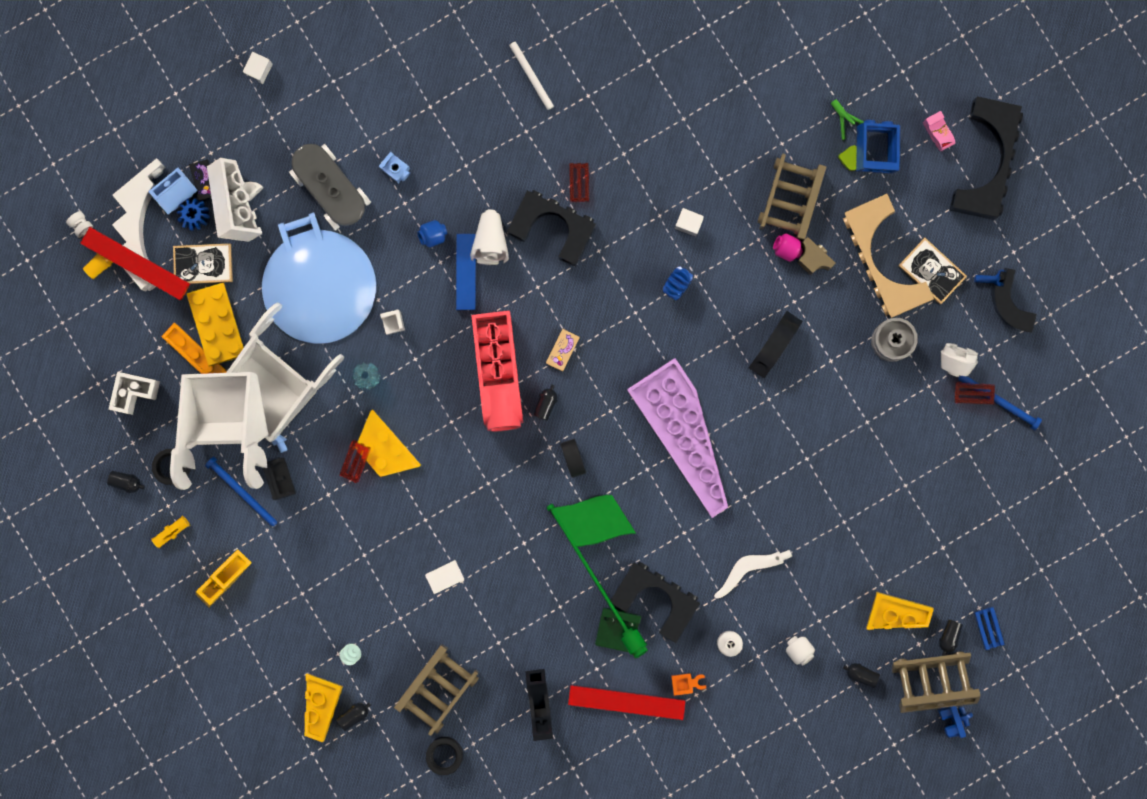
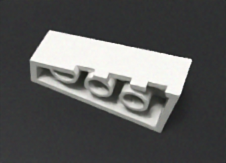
M219 158L208 165L207 171L217 237L249 242L261 235V228H257L255 219H257L254 211H251L248 203L250 201L249 195L243 189L244 181L236 160Z

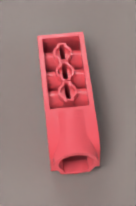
M510 311L471 315L485 428L487 427V431L492 432L520 428L521 423H523Z

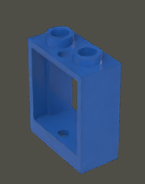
M865 120L864 123L858 125L856 171L888 174L899 171L900 125H893L891 121H884L880 124L875 123V120ZM867 132L888 133V162L866 161Z

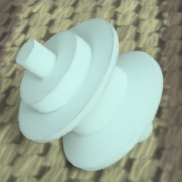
M347 644L340 651V659L346 665H353L361 658V650L355 644Z

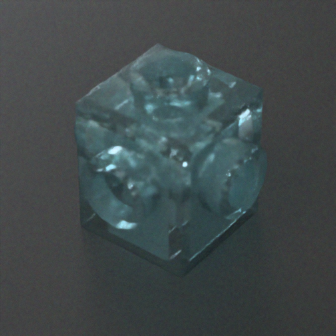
M364 362L362 365L358 364L352 371L354 374L352 378L356 380L354 384L362 390L364 388L368 390L374 389L380 382L379 378L381 375L377 372L379 368L371 362L368 365ZM364 372L369 374L367 379L362 378Z

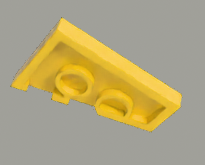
M876 592L866 629L929 627L934 608Z
M306 674L307 691H305L304 736L324 742L343 686L311 674Z

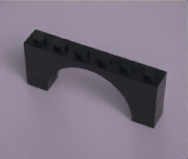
M978 96L973 100L969 119L983 124L995 136L1000 148V165L996 175L988 184L970 190L956 189L953 192L950 211L995 220L1002 215L1004 205L1001 202L1002 198H1005L1008 189L1005 184L1006 179H1009L1012 169L1009 168L1010 160L1013 161L1015 156L1013 146L1019 137L1017 127L1023 119L1022 106Z

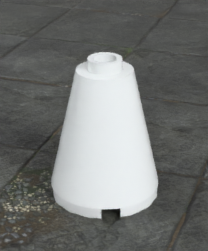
M486 210L481 214L470 254L471 260L473 261L476 258L479 264L497 265L500 260H504V263L509 260L501 216L495 210Z

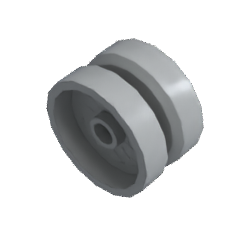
M891 318L882 322L874 329L871 345L875 354L880 359L888 362H897L908 357L915 350L917 333L909 321L902 318ZM893 337L896 338L895 343L892 342Z

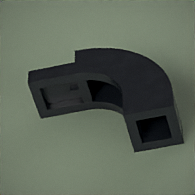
M1004 267V271H1001L999 275L1001 285H992L991 295L994 308L1000 318L1008 325L1032 333L1037 314L1022 311L1013 304L1011 287L1015 270Z
M786 311L760 352L750 364L749 369L765 378L803 321Z
M545 669L525 671L533 740L553 739Z

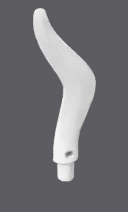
M790 550L782 553L778 551L771 555H749L742 557L733 567L723 587L714 595L715 598H721L728 594L747 572L784 563L783 560L792 557Z

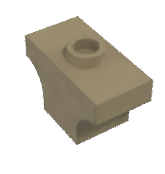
M808 237L802 242L803 256L797 263L806 272L812 275L817 269L822 268L829 271L834 266L835 262L826 254L827 250L823 246H817Z

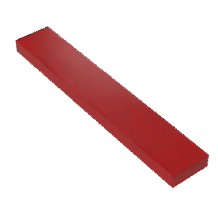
M89 227L80 243L179 300H182L190 286V283L91 227Z
M570 685L568 705L683 720L686 700Z

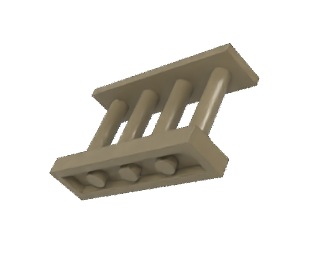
M782 153L780 158H776L773 168L776 169L775 177L764 213L760 212L757 223L760 224L759 229L761 230L764 229L765 224L793 231L797 235L796 238L803 242L827 166L819 164L817 169L813 170L784 162L786 154ZM781 170L810 177V180H813L812 186L804 188L779 180ZM776 187L804 195L805 198H808L806 206H799L773 198ZM771 205L799 213V216H802L801 223L793 224L769 217Z
M443 644L394 707L399 712L402 709H408L432 727L428 733L430 736L433 732L438 734L444 726L441 723L467 687L469 685L473 687L479 679L476 676L479 671L475 670L471 675L450 659L446 653L448 648ZM438 662L444 663L467 681L461 690L436 672L434 667ZM426 677L428 679L432 678L455 696L449 706L424 688L425 685L422 683ZM414 693L417 695L421 694L444 712L438 721H435L412 703L411 697Z
M956 652L953 655L915 660L899 659L893 662L892 673L900 672L905 695L900 700V712L905 713L977 704L980 699L979 689L973 690L970 687L965 664H969L971 653ZM946 666H958L963 690L958 692L951 690ZM938 667L943 687L942 694L932 693L927 669ZM919 670L924 691L923 696L915 697L912 695L907 671Z

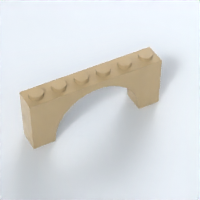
M885 194L845 212L846 217L843 220L847 229L851 228L854 235H851L854 245H859L862 251L858 254L862 263H867L869 270H866L870 281L874 280L877 285L874 290L878 299L882 297L885 303L882 305L885 315H890L893 318L930 302L934 298L927 282L915 285L898 284L884 277L874 265L871 255L873 235L881 222L895 213L888 194Z

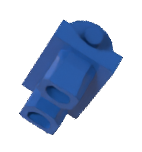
M956 706L938 709L941 720L952 719L953 724L944 727L948 738L956 736L960 738L966 737L961 721H963L965 727L970 726L968 719L973 717L972 712L966 713L964 706L959 708L960 715Z

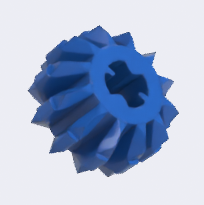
M196 198L193 199L192 203L189 199H186L187 205L180 204L183 210L177 211V214L181 215L178 221L183 222L182 227L184 228L189 226L190 231H193L195 227L201 230V223L205 226L207 225L204 219H210V216L205 214L209 211V208L204 207L205 203L203 201L198 203ZM193 211L196 212L195 218L190 217Z
M680 266L677 267L665 283L663 292L668 297L678 300L688 288L693 275L687 269Z

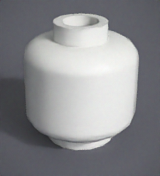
M725 631L718 637L717 646L722 654L732 657L740 653L743 642L736 632Z
M794 636L787 642L789 646L786 649V653L795 664L803 666L814 658L815 648L806 637L798 638Z

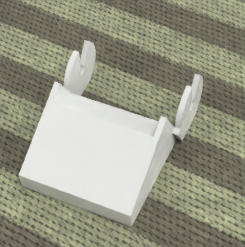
M278 302L271 306L259 319L249 333L251 339L226 372H252L257 374L268 436L265 438L269 442L274 441L315 395L316 391L336 372L335 368L344 360L342 354L338 355L324 369L314 383L312 380L311 382L305 380L264 346L263 342L258 339V336L275 320L272 317L282 308V305Z
M238 372L182 375L176 446L172 449L170 476L176 488L185 490L192 485L187 474L182 470V467L195 469V460L189 449L196 445L241 444V453H244L243 475L247 485L250 488L257 489L264 484L259 472L255 470V466L267 468L265 453L258 446V442L268 436L257 374Z

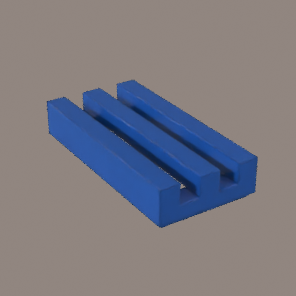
M994 607L974 612L984 649L988 650L1005 645ZM988 612H990V616L993 622L998 642L995 641V637L987 614ZM981 614H983L991 644H988L980 617Z

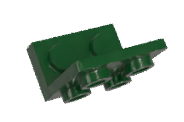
M603 607L595 645L628 652L621 641L623 638L622 634L625 632L613 611L610 608ZM617 610L628 629H638L641 615Z

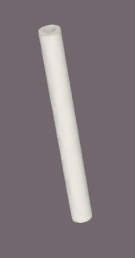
M511 43L509 45L545 107L547 110H550L554 105L517 43Z

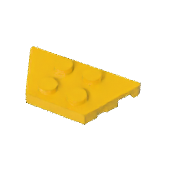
M372 409L355 447L356 450L380 477L420 467L421 464Z

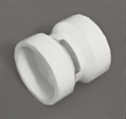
M82 211L74 213L66 221L67 225L75 230L74 233L78 238L85 236L89 227L93 228V225L86 221Z

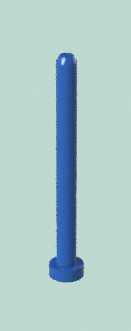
M959 375V381L1031 425L1030 428L1034 431L1040 425L1041 418L1037 417L1035 419L968 376Z
M213 456L205 464V467L215 471L269 525L274 527L277 521L216 463L217 459Z

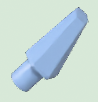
M279 435L272 441L274 446H278L280 453L287 451L284 443L287 440L285 437Z

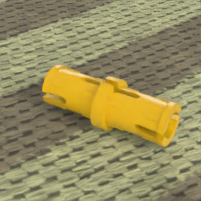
M181 516L170 526H165V530L153 537L152 542L157 548H161L170 539H175L178 533L190 526V523L184 516Z

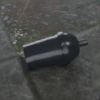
M551 384L550 389H544L539 394L540 397L533 416L548 421L553 407L558 401L557 394L553 390L554 385Z
M111 471L107 480L109 486L124 490L126 493H134L139 488H145L144 485H141L140 479L134 474L130 475Z
M953 620L947 621L943 634L939 638V646L943 650L942 656H946L947 652H953L958 647L963 624Z
M860 663L851 664L849 667L844 665L843 669L847 670V676L853 682L856 681L872 688L876 687L880 677L879 673L862 666Z
M361 702L354 703L352 707L337 718L340 727L346 731L360 721H364L368 715V707L371 706L370 702L366 705Z

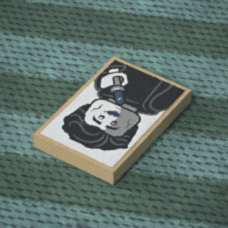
M926 238L898 265L917 284L927 282L934 300L940 305L967 277Z
M231 244L173 246L174 275L190 284L233 282Z

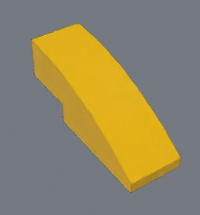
M236 550L196 591L195 595L210 607L252 562L239 550Z

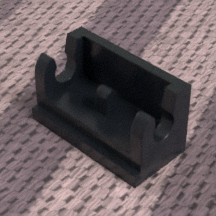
M285 458L268 461L267 468H263L273 500H279L296 494Z

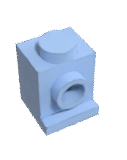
M392 152L379 165L380 170L398 184L401 180L405 181L410 174L409 166ZM394 165L399 166V169L397 171L392 170V167Z

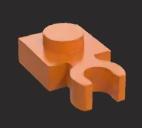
M691 673L671 675L674 696L693 693V687L700 690L706 688V685L698 684L700 678H705L703 674H699L692 679Z

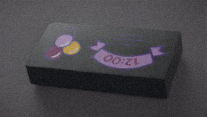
M208 159L189 164L200 202L212 198L207 166L210 165Z

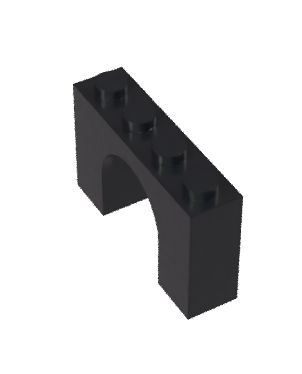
M527 190L507 233L525 242L534 223L539 218L545 215L558 216L565 221L569 229V235L559 254V259L576 267L596 227V223L593 222L594 219L587 215L581 217L576 214V210L570 207L565 209L559 206L560 203L551 198L548 201L542 198L543 195L535 190H532V192Z
M639 561L638 564L633 562L610 601L613 605L627 612L641 590L648 587L663 589L671 599V611L659 633L676 643L700 605L697 602L698 597L690 592L687 595L680 591L682 587L674 582L668 584L664 581L665 577L655 571L652 574L647 571L649 567Z

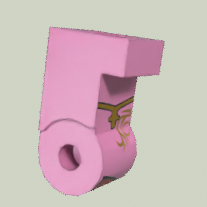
M941 111L925 119L923 125L940 151L955 144L953 134L946 125Z

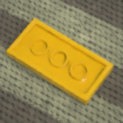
M224 283L187 293L208 366L236 359L244 347Z

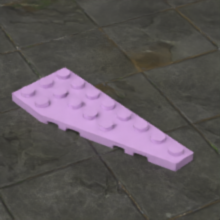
M674 358L627 389V391L711 518L728 508L697 390L676 358Z

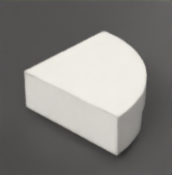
M244 182L242 185L246 194L248 193L250 201L263 189L256 182Z

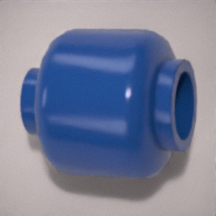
M433 220L420 225L417 234L420 243L430 248L445 241L447 230L444 224Z

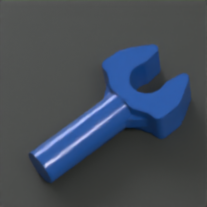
M999 270L995 276L975 275L974 282L994 283L1000 286L999 275L1004 270Z

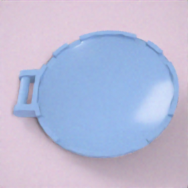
M315 212L302 219L286 224L284 222L278 224L284 243L270 257L262 279V295L266 310L277 302L282 305V308L272 317L275 319L274 323L289 336L313 344L331 343L349 336L367 319L373 307L376 293V277L369 258L354 241L346 236L332 231L321 230ZM312 224V230L289 237L287 231Z

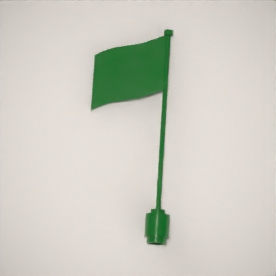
M612 495L597 496L574 505L556 508L553 504H550L546 507L547 510L553 514L625 632L622 634L623 638L621 641L635 659L642 656L648 651L646 642L638 629L627 628L578 549L581 546L598 544L621 535L636 534Z

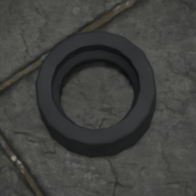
M575 439L560 443L571 477L585 474L586 471Z
M172 449L160 451L152 462L154 477L166 485L174 484L171 478H167L162 474L160 464L165 457L171 456ZM182 467L183 472L188 476L191 469Z
M450 737L435 739L429 745L426 752L428 767L438 775L454 773L460 767L463 760L461 745ZM440 745H449L456 753L455 762L449 767H440L434 762V750Z

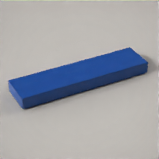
M457 234L456 310H476V258L472 261L470 257L476 234Z

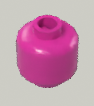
M789 234L778 236L773 245L775 255L789 262L799 258L803 252L801 241Z

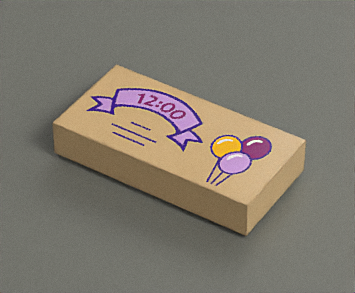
M562 329L546 364L563 372L580 337Z

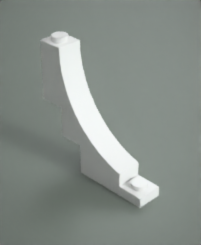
M157 158L113 194L114 198L127 213L112 225L126 241L123 246L146 259L148 257L144 246L143 224L148 204L152 198L148 191L156 186L151 179L158 178L163 173L162 170L166 168ZM124 269L141 290L146 292L156 287Z

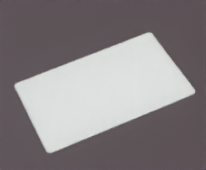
M455 560L425 574L434 594L464 580Z

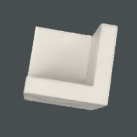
M252 52L243 72L263 84L273 64L269 59Z
M683 208L675 229L696 237L704 217Z
M399 310L380 314L386 335L405 331L402 315Z

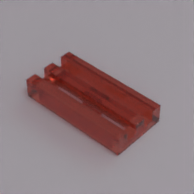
M569 163L570 202H589L588 163ZM573 168H577L578 198H574ZM581 168H585V198H581Z
M956 383L955 403L994 405L995 384ZM959 388L991 389V392L961 391ZM959 395L990 396V399L959 398Z
M353 440L339 475L355 483L359 482L371 447H366L363 443ZM355 447H357L358 449L355 458L352 462L349 474H347L346 472L350 464L351 458L353 456ZM362 450H363V454H362L361 460H360V462H359V465H358V468H357V470H356L355 476L353 477L354 471H355V469H356L357 463H358V461H359L360 455H361Z

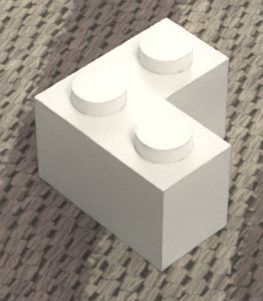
M117 372L109 410L133 415L137 396L156 400L160 382Z

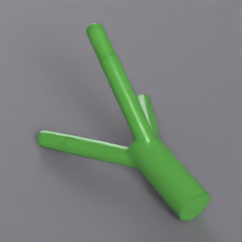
M836 99L831 105L840 116L842 140H845L844 118L852 125H855V122L859 124L864 122L847 113Z

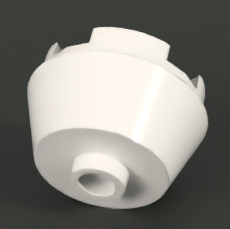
M946 343L945 348L941 350V368L948 371V374L952 376H968L978 364V353L969 348L966 350L957 347L956 344Z

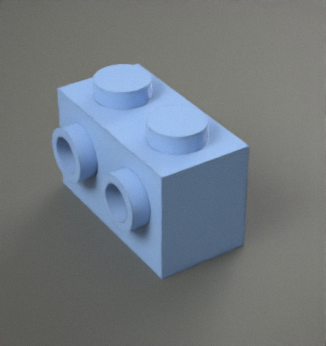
M177 168L148 192L164 211L170 214L186 199L191 198L198 190L184 173Z

